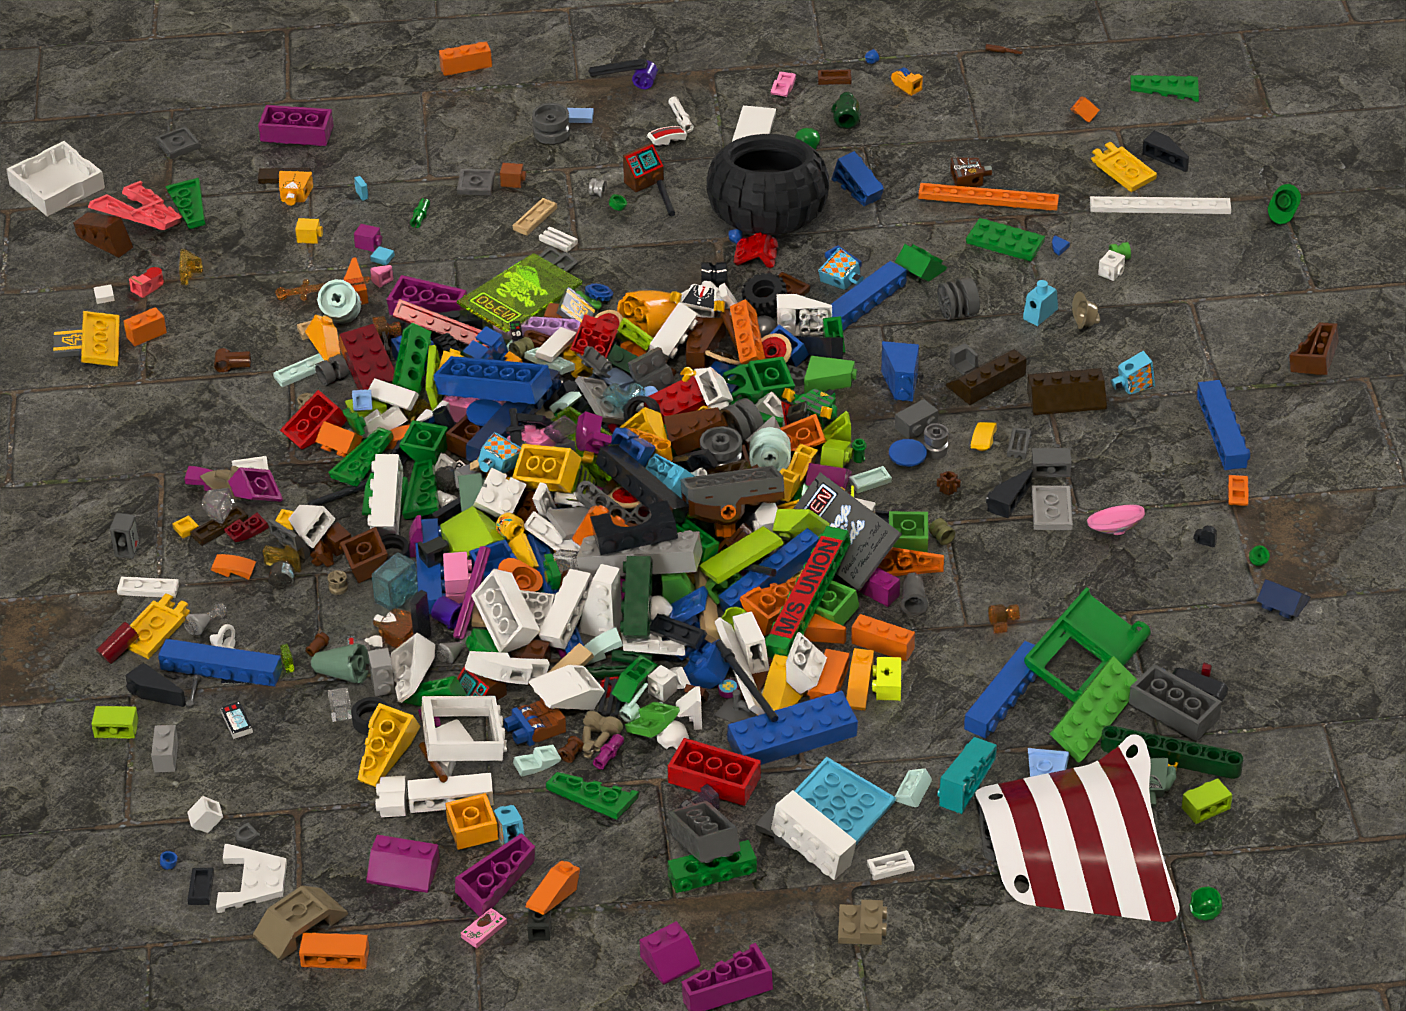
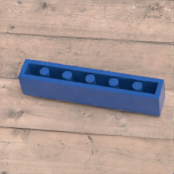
M889 261L830 304L832 305V317L841 316L842 328L845 330L861 316L868 313L884 299L903 287L907 281L906 269Z
M1220 380L1198 382L1197 399L1224 470L1247 468V461L1250 460V450L1246 449L1245 437L1241 436L1240 425L1236 423V415L1231 410V402L1226 397L1225 387H1222Z
M438 518L422 519V543L439 536L442 537L441 528L438 526ZM416 543L418 592L420 590L427 592L429 614H431L435 602L440 597L446 596V593H442V591H445V580H442L444 578V566H441L444 562L428 568L419 557L418 543Z
M806 528L759 564L760 566L776 569V576L772 577L750 571L718 596L722 611L725 613V610L731 607L743 608L740 597L753 588L760 587L763 589L770 587L772 583L782 584L803 569L805 562H808L811 551L817 545L819 537Z
M171 639L165 640L158 655L161 670L198 674L206 677L274 687L282 672L281 656Z
M1024 641L965 714V730L985 739L991 732L993 733L996 730L999 721L1006 717L1010 707L1015 706L1018 697L1026 692L1029 683L1034 682L1037 674L1031 671L1024 662L1025 656L1035 646L1034 644Z

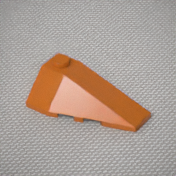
M816 414L781 427V430L790 439L791 451H795L800 444L812 448L827 441Z
M892 547L878 568L893 576H902L909 573L944 572V555Z
M797 577L788 579L786 583L778 585L777 583H772L767 588H753L740 597L743 609L746 612L752 611L764 636L771 632L772 624L777 620L781 607L785 605L789 592L793 590Z

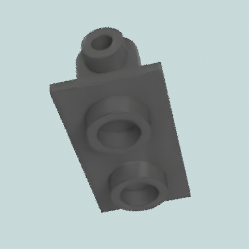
M588 346L585 348L583 355L577 354L582 359L581 363L589 368L592 367V372L597 376L611 377L607 372L612 369V363L595 348Z

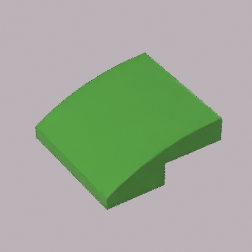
M652 702L639 709V718L625 724L626 731L652 738L672 723L680 712V708Z

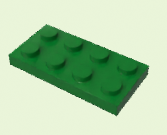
M979 218L966 237L967 244L1031 262L1045 242V236L982 218Z

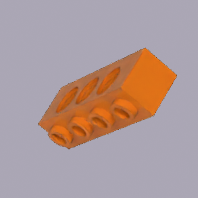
M746 299L730 306L741 365L748 364L749 361L765 359L756 310Z

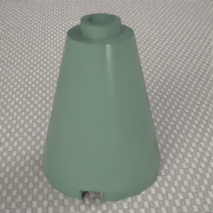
M360 643L317 652L311 659V666L315 672L353 683H363L369 671L365 670L366 664H369L368 651L366 646Z

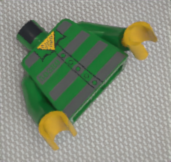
M785 388L782 398H786L793 405L806 401L807 411H810L812 415H817L822 429L829 420L834 421L837 419L838 408L835 405L836 394L833 390L828 389L824 393L818 389H812L807 393L797 395L795 391Z

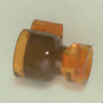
M384 316L372 317L373 324L381 340L388 339L391 335L395 337L401 336L400 321L388 324Z
M1003 604L990 605L988 607L989 621L993 625L994 633L1007 632L1008 619L1012 621L1020 619V611L1017 604L1009 605V607H1005Z

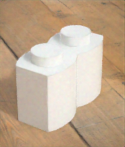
M406 776L380 777V784H376V793L379 796V799H376V811H380L381 817L406 816Z

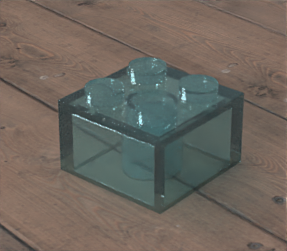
M397 552L372 573L375 603L393 612L418 591L415 561Z

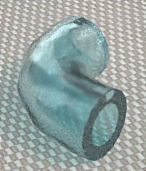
M613 383L603 392V396L607 401L621 409L625 408L626 403L632 397L645 395L644 388L636 383L630 384L626 391L617 383Z

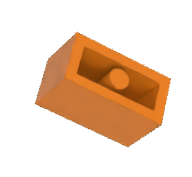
M156 307L124 320L126 337L134 346L167 333L164 316Z
M324 421L315 442L321 444V449L331 452L332 449L336 450L337 455L345 458L361 443L363 437Z

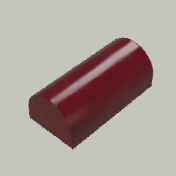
M123 622L96 651L112 664L139 635L128 623Z

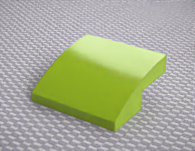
M626 318L622 319L617 329V338L623 342L631 340L646 351L654 339Z

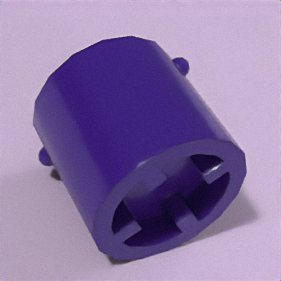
M647 60V68L635 70L632 77L634 85L640 89L652 87L658 69L651 61Z
M442 596L433 605L431 616L436 621L448 626V629H455L463 603L459 604L446 596Z

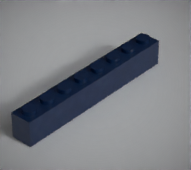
M549 368L552 385L536 404L506 401L466 444V460L471 462L477 460L482 446L494 432L506 439L510 436V434L506 433V428L511 427L509 409L516 408L517 413L535 414L540 410L553 393L559 390L561 386L560 371Z

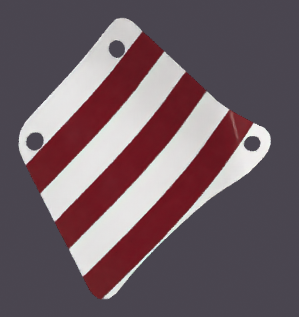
M1128 736L1118 747L1092 764L989 785L975 792L988 825L1002 882L1013 898L1023 904L1158 922H1170L1178 916L1180 910L1179 901L1162 855L1154 823L1149 794L1151 763L1146 743L1141 736ZM1133 744L1136 745L1138 753L1133 758H1128L1126 756L1127 749ZM998 793L1003 795L1002 798L997 800L988 798L992 794ZM1024 875L1028 879L1029 889L1026 893H1020L1016 890L1014 886L1016 876Z

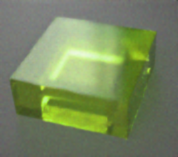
M288 644L280 645L281 658L286 673L293 672V658Z

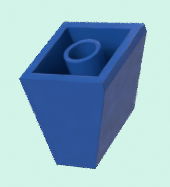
M882 341L881 372L894 399L913 401L918 377L919 345Z

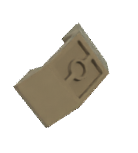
M302 885L267 909L254 931L253 937L281 961L297 950L296 937L323 919L332 926L347 916L348 912L323 889Z

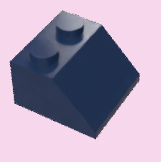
M1265 579L1257 602L1262 603V608L1272 611L1273 608L1280 611L1279 615L1290 619L1291 615L1299 616L1311 597Z

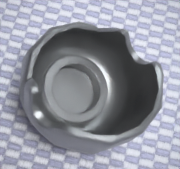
M765 315L757 317L761 338L769 335L777 327L776 322L771 317Z

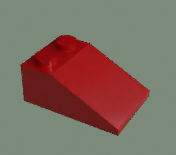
M317 390L280 431L302 450L316 443L315 441L324 421L342 427L347 420L343 411L322 392Z

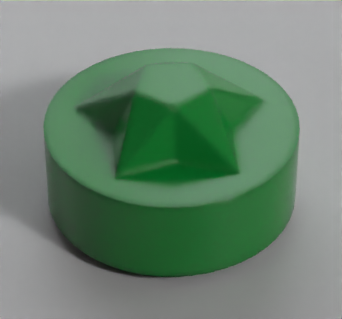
M614 194L609 200V205L615 210L622 211L625 209L627 201L623 196Z
M1261 545L1255 546L1249 552V559L1256 566L1264 565L1270 558L1267 548Z

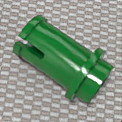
M855 439L852 443L854 450L853 461L862 463V461H865L867 444L863 439Z

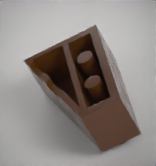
M87 212L73 222L75 232L79 238L118 258L133 248L121 217Z
M696 318L698 323L693 330L689 329L687 334L686 367L691 369L706 368L712 357L706 355L705 351H714L718 348L720 340L726 335V327L722 318Z
M718 407L664 416L669 441L678 456L699 448L700 438L706 430L720 426L728 427L727 421Z

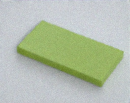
M430 345L428 350L425 387L432 411L442 401L443 396L438 394L433 376L438 371L441 362L435 345Z
M762 526L699 565L701 572L720 584L779 548L784 543L782 538Z

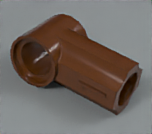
M221 348L215 352L214 368L218 372H227L230 368L251 367L250 351L230 352L228 349Z

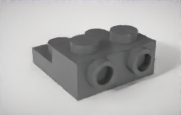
M656 347L628 362L629 370L639 396L641 391L647 386H654L660 391L675 383L671 367L666 364L662 348Z

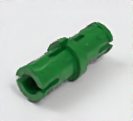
M424 198L420 199L418 206L414 209L413 217L410 220V225L413 228L415 225L416 228H419L422 220L426 218L427 210L430 206L428 199H425L424 203Z

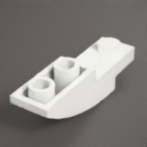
M470 651L465 669L493 680L528 685L529 680L546 674L550 664L548 659L510 658L508 653Z

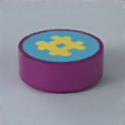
M724 679L722 683L718 684L719 695L724 698H732L733 690L738 689V683L733 679Z

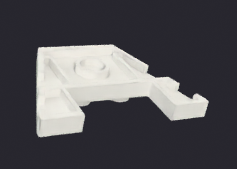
M621 633L623 651L685 655L684 645L671 640L662 641V637L650 633V639L625 638L623 633Z
M225 844L223 863L244 864L241 892H218L217 913L225 912V908L233 906L235 908L244 907L245 903L252 901L260 903L283 897L287 868L286 858Z

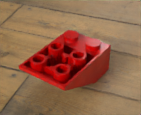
M585 314L570 350L584 354L585 348L589 346L595 348L607 359L619 326Z

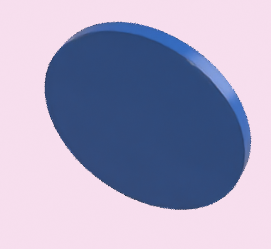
M490 399L476 400L467 407L466 415L472 423L484 426L502 405Z
M913 439L898 440L889 448L890 459L901 466L918 465L925 460L927 455L926 447L921 442Z

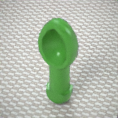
M576 291L577 294L592 304L596 310L601 308L602 304L599 300L596 301V299L589 298L582 291Z

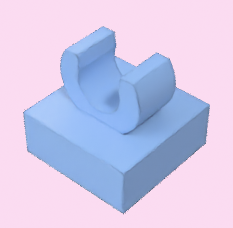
M371 390L352 391L354 411L372 410Z

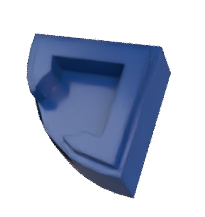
M1056 235L1052 239L1054 253L1059 256L1070 246V242Z

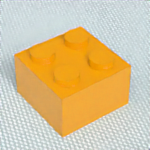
M486 793L445 803L447 822L458 850L498 840L497 822Z

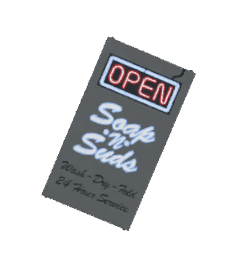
M821 472L793 508L810 509L830 523L831 527L848 530L851 545L836 574L858 591L861 590L902 535V533Z

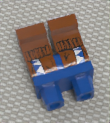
M541 697L539 701L530 705L513 708L512 716L503 719L504 728L507 732L517 729L512 732L513 740L517 745L526 742L528 746H532L535 742H540L566 732V717L559 708L552 709L547 707Z

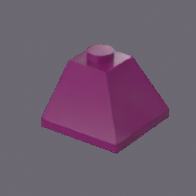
M239 467L228 481L236 497L278 502L283 500L270 470Z

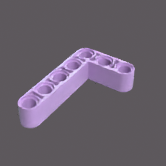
M501 293L506 296V299L498 296L497 301L515 311V300L510 297V294ZM523 316L517 320L521 322L522 335L527 330H534L552 336L560 327L574 332H578L580 322L575 319ZM493 318V330L502 334L504 339L512 340L510 325L507 326L503 323L504 327L499 329L502 327V322Z

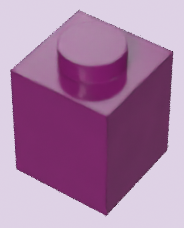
M360 224L354 233L355 248L374 252L382 243L383 238L378 227Z

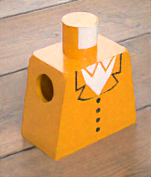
M279 171L281 201L286 202L290 206L294 205L295 202H305L314 186L312 172Z

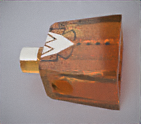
M394 608L386 617L377 614L373 620V625L379 628V636L382 637V641L394 648H398L413 636L411 612Z

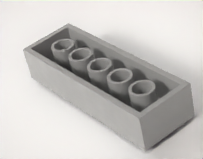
M690 530L677 533V539L600 555L594 536H588L583 538L576 557L579 571L591 573L592 577H594L600 565L604 564L620 568V576H626V573H623V561H626L627 556H651L653 559L652 574L697 572L703 553L699 531L693 532Z

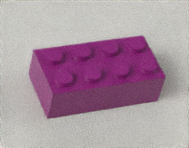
M275 105L265 106L258 124L260 141L317 146H327L334 126L332 109Z

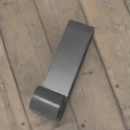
M582 481L575 491L576 499L585 507L590 509V507L596 506L595 501L600 500L605 504L604 507L609 510L608 513L610 515L613 512L618 513L625 520L624 524L628 522L640 525L650 519L649 509L642 503L638 504L630 514L589 481ZM588 490V493L582 494V491ZM638 511H645L647 513V517H641L638 514Z

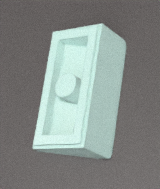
M926 768L909 770L895 795L896 802L912 807L919 806L932 781Z

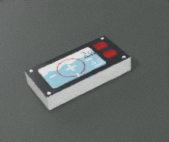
M240 701L220 707L222 716L233 739L253 733L252 726Z

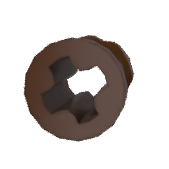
M570 736L567 740L568 743L558 750L559 756L565 762L572 763L575 760V755L583 750L584 743L576 736Z

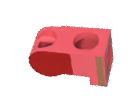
M151 267L139 277H130L131 292L144 298L157 290L164 283L162 269Z

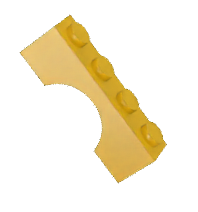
M800 444L794 452L788 469L782 468L780 470L784 478L785 499L781 501L789 502L805 481L809 463H815L817 449Z

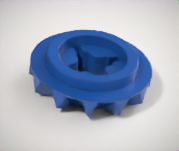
M595 283L585 287V294L591 299H596V301H609L613 297V291L605 285Z

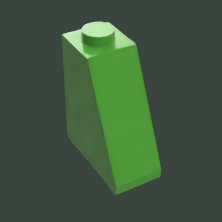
M811 356L804 378V393L812 389L827 391L828 389L835 390L851 387L853 380L857 378L858 370L855 369V361Z
M686 573L660 574L661 596L666 598L671 605L696 590V587Z

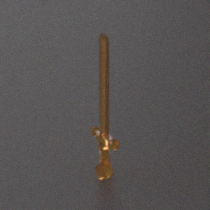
M365 276L344 281L354 286L370 282L371 278ZM304 279L303 285L291 289L280 287L276 289L275 294L279 300H283L290 295L301 294L300 299L305 301L307 293L320 291L326 283L309 285V280Z

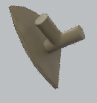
M232 466L231 470H214L200 476L206 485L221 495L241 500V497L234 496L228 483L230 478L239 469L237 466Z

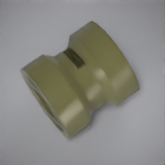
M529 337L521 338L519 341H514L509 345V351L519 358H523L526 351L534 349V344Z
M942 518L934 520L929 527L930 534L936 537L937 541L942 545L949 544L955 537V530L948 526L947 522Z

